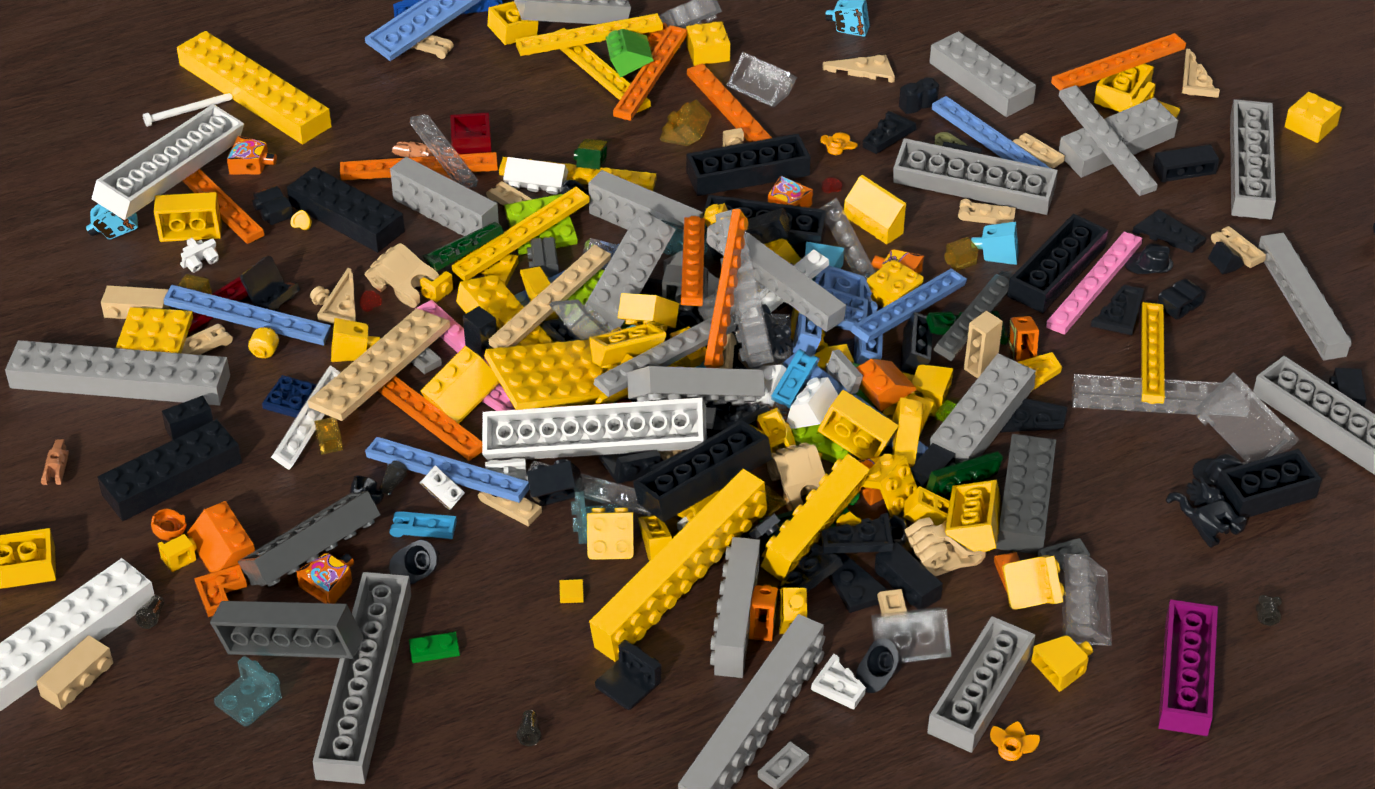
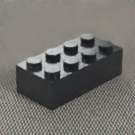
M1299 449L1222 470L1219 473L1216 488L1222 489L1225 500L1232 506L1235 514L1248 518L1317 498L1322 479Z

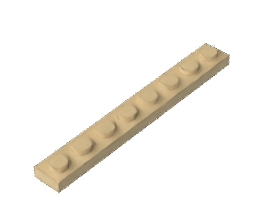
M594 244L489 338V345L493 348L516 346L611 260V254Z

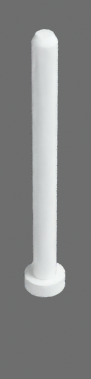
M227 93L152 115L145 113L143 114V119L147 127L152 126V122L209 107L212 104L216 105L233 99L231 93Z

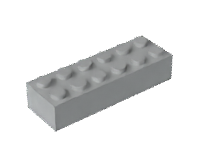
M514 0L521 19L532 21L602 24L628 19L631 10L628 0Z
M959 31L931 45L930 64L1003 116L1008 117L1034 103L1036 89L1034 83Z
M1155 97L1104 119L1133 155L1174 138L1178 120ZM1085 128L1061 137L1059 152L1065 155L1064 161L1081 178L1113 164Z
M408 157L403 158L390 168L394 200L456 233L466 236L493 222L499 224L497 203Z
M603 170L588 183L590 214L628 230L641 209L676 229L667 247L678 252L683 250L684 217L698 216L703 218V212Z
M640 209L581 312L612 330L617 327L621 328L624 320L618 319L621 293L640 294L676 229Z
M998 353L932 435L930 445L934 443L956 453V464L981 457L1012 417V414L1020 407L1022 401L1033 390L1036 371Z
M648 366L627 372L628 399H637V402L703 398L705 404L708 401H713L714 405L726 404V402H732V405H744L745 402H756V398L765 396L764 370Z
M732 537L731 546L726 547L725 560L729 561H726L723 565L722 577L726 579H723L720 584V595L723 596L717 602V613L720 614L715 617L714 631L716 632L711 638V650L715 651L711 652L710 665H714V675L743 678L749 640L751 600L759 574L760 540Z
M992 616L929 716L927 733L972 753L1033 653L1035 634Z

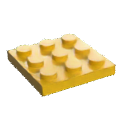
M130 307L116 348L182 353L193 320L192 311Z

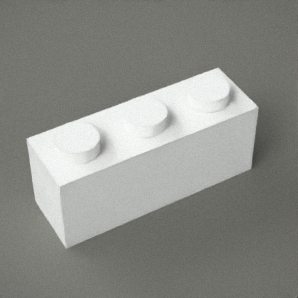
M507 157L503 180L515 189L522 187L532 192L545 190L549 194L556 195L558 192L560 193L561 186L567 179L568 170L564 164Z

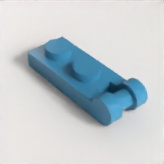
M799 349L771 395V400L791 408V405L797 399V395L801 392L812 371L816 368L819 358L814 355H806L805 351ZM803 362L807 365L804 367L800 363Z
M395 512L393 517L394 524L391 525L390 534L394 537L410 535L453 539L457 523L456 516Z

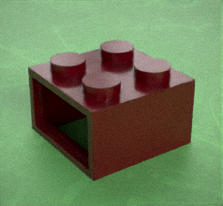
M489 113L450 115L453 155L491 152Z

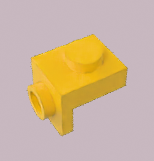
M445 271L432 282L424 277L420 279L422 295L436 303L453 290L452 274Z

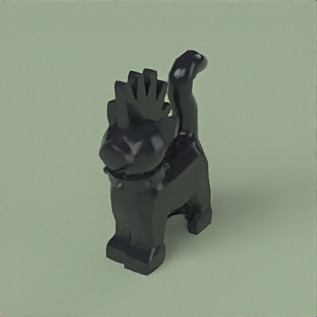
M766 304L757 308L760 320L755 323L749 322L747 328L742 327L743 322L740 319L735 322L737 324L735 333L743 340L750 356L757 358L749 365L752 369L761 367L766 360L764 352L759 350L762 347L767 352L770 351L772 355L775 354L776 350L781 355V353L783 354L785 351H788L787 346L794 347L793 343L788 339L791 335L790 328L782 324L780 325L772 317L771 311Z
M1199 477L1198 481L1193 479L1192 483H1188L1187 487L1189 489H1187L1186 493L1191 495L1190 500L1195 501V506H1204L1193 508L1188 498L1178 492L1169 493L1166 498L1167 503H1172L1173 501L1180 503L1181 510L1191 519L1193 526L1198 530L1200 536L1210 548L1219 544V539L1215 537L1219 532L1228 534L1230 530L1233 534L1237 535L1245 529L1247 519L1244 516L1235 514L1232 506L1225 500L1221 488L1208 486L1202 477Z

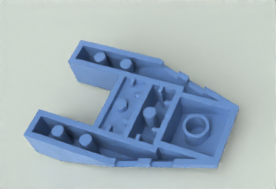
M827 266L816 277L814 282L846 304L844 321L836 325V327L851 331L854 324L877 311L878 306L871 299L872 292L865 276ZM800 313L793 340V353L801 349L806 352V355L812 356L815 355L821 341L822 328ZM883 334L868 343L855 335L854 363L863 364L871 358L881 360Z

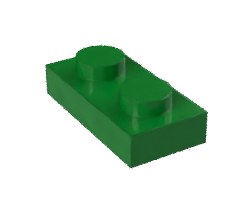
M456 632L409 639L412 663L460 656Z

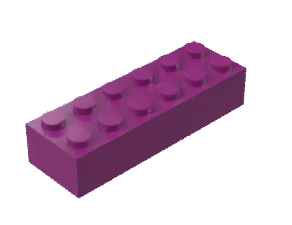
M1170 599L1165 624L1158 729L1208 736L1213 715L1218 606Z

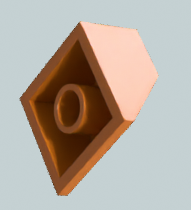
M871 358L856 367L863 375L859 389L880 412L898 402L900 398H905L917 390L892 361Z

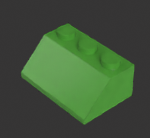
M620 29L618 31L614 30L606 36L610 60L620 78L654 61L647 35Z

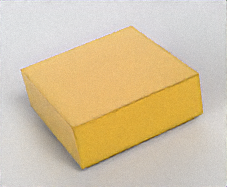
M583 579L559 580L560 603L584 602Z

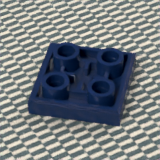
M282 375L263 401L262 407L269 411L296 418L315 389L316 384Z

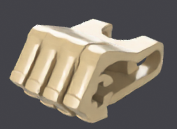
M402 243L390 247L385 254L380 255L364 274L372 286L380 292L387 288L386 285L392 286L396 297L402 303L412 308H415L420 303V294L414 289L421 286L420 279L424 277L432 282L439 277L436 270L422 262Z
M801 443L797 446L791 445L786 447V449H778L776 453H771L772 459L767 462L771 480H781L784 489L783 500L788 511L795 510L799 504L803 505L801 496L808 495L813 488L817 490L820 486V480L825 475L816 446L808 443Z
M930 517L918 519L914 524L905 529V533L920 563L935 577L958 568L976 566L986 557V552L972 551L946 535L947 521L936 526L933 525L934 523Z

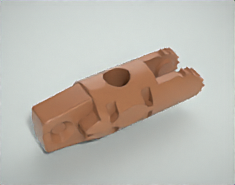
M399 141L392 147L393 154L408 158L443 156V149L424 143Z
M64 439L55 440L53 448L48 452L41 478L43 485H48L50 477L55 478L57 485L62 483L69 455Z

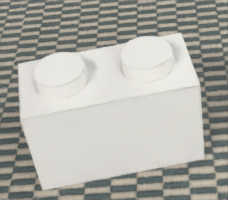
M816 377L809 380L805 389L797 395V399L791 405L786 421L791 429L821 424L830 406L838 396L828 377L819 379Z

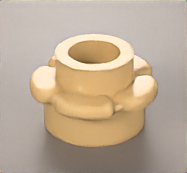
M322 286L314 288L310 293L313 304L324 305L330 291Z

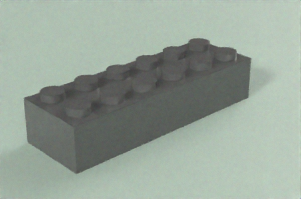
M1012 434L996 549L1038 555V550L1043 548L1056 447L1055 439Z
M368 491L349 493L240 559L238 563L250 585H260V587L268 585L270 587L281 581L280 577L285 573L289 575L299 570V565L303 562L309 563L319 557L318 553L324 549L329 551L338 546L337 541L342 538L346 540L356 535L355 530L374 524V519L380 516V513Z
M221 601L210 621L226 652L234 655L353 659L364 637L348 605L341 603Z

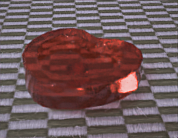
M826 178L822 182V190L825 193L840 192L842 190V183L835 178Z
M365 291L360 299V306L365 312H369L373 307H379L382 304L379 294L373 291Z

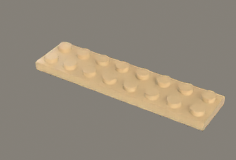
M416 308L308 400L309 408L343 421L450 328V321Z

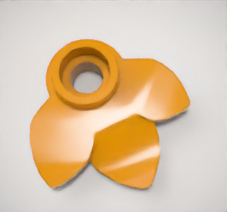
M842 132L835 133L833 136L823 135L820 140L821 143L826 145L827 152L833 155L842 154L844 149L852 150L858 147V143L850 141V136Z
M1018 721L1008 726L1005 730L993 726L990 732L991 741L998 747L999 755L1008 761L1018 760L1022 754L1033 752L1038 747L1040 741L1039 735H1026Z

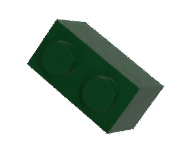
M584 139L574 151V161H577L576 167L600 169L607 160L608 141Z

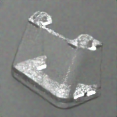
M1234 372L1195 408L1199 413L1196 417L1205 426L1209 423L1244 459L1243 464L1285 453L1299 441L1298 437Z

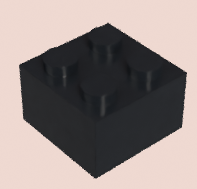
M567 459L557 460L554 462V465L550 466L537 465L533 467V470L526 471L531 498L542 506L585 496L581 471Z

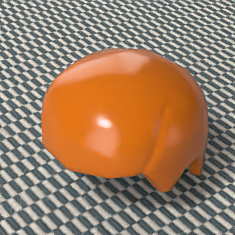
M168 508L159 510L153 515L151 520L153 533L159 539L171 541L181 536L187 526L184 515H180L177 511Z

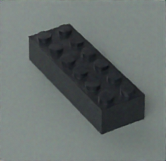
M799 134L687 153L686 172L696 195L701 196L777 182L781 176L788 179L810 176L811 157Z
M313 167L287 186L288 198L292 207L306 211L314 219L377 253L405 232L403 213L316 167Z
M708 195L703 217L706 209L713 204L720 205L725 203L730 215H732L733 209H741L747 219L784 208L792 225L788 237L783 239L787 240L795 251L805 252L806 242L823 244L827 223V210ZM705 224L704 239H707V226H706V224Z
M1072 214L1010 278L1007 297L1044 313L1105 249L1108 229Z
M216 419L97 476L102 496L123 522L241 464L242 461L238 443Z
M741 420L633 481L638 504L665 522L724 488L742 469L751 472L770 461L772 454L769 439L766 435Z

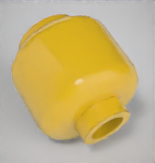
M269 327L257 328L249 340V350L258 358H269L276 351L279 337Z

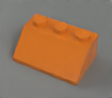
M226 501L204 509L186 533L188 538L191 537L197 547L196 552L209 573L239 565L238 561L255 551L253 542Z

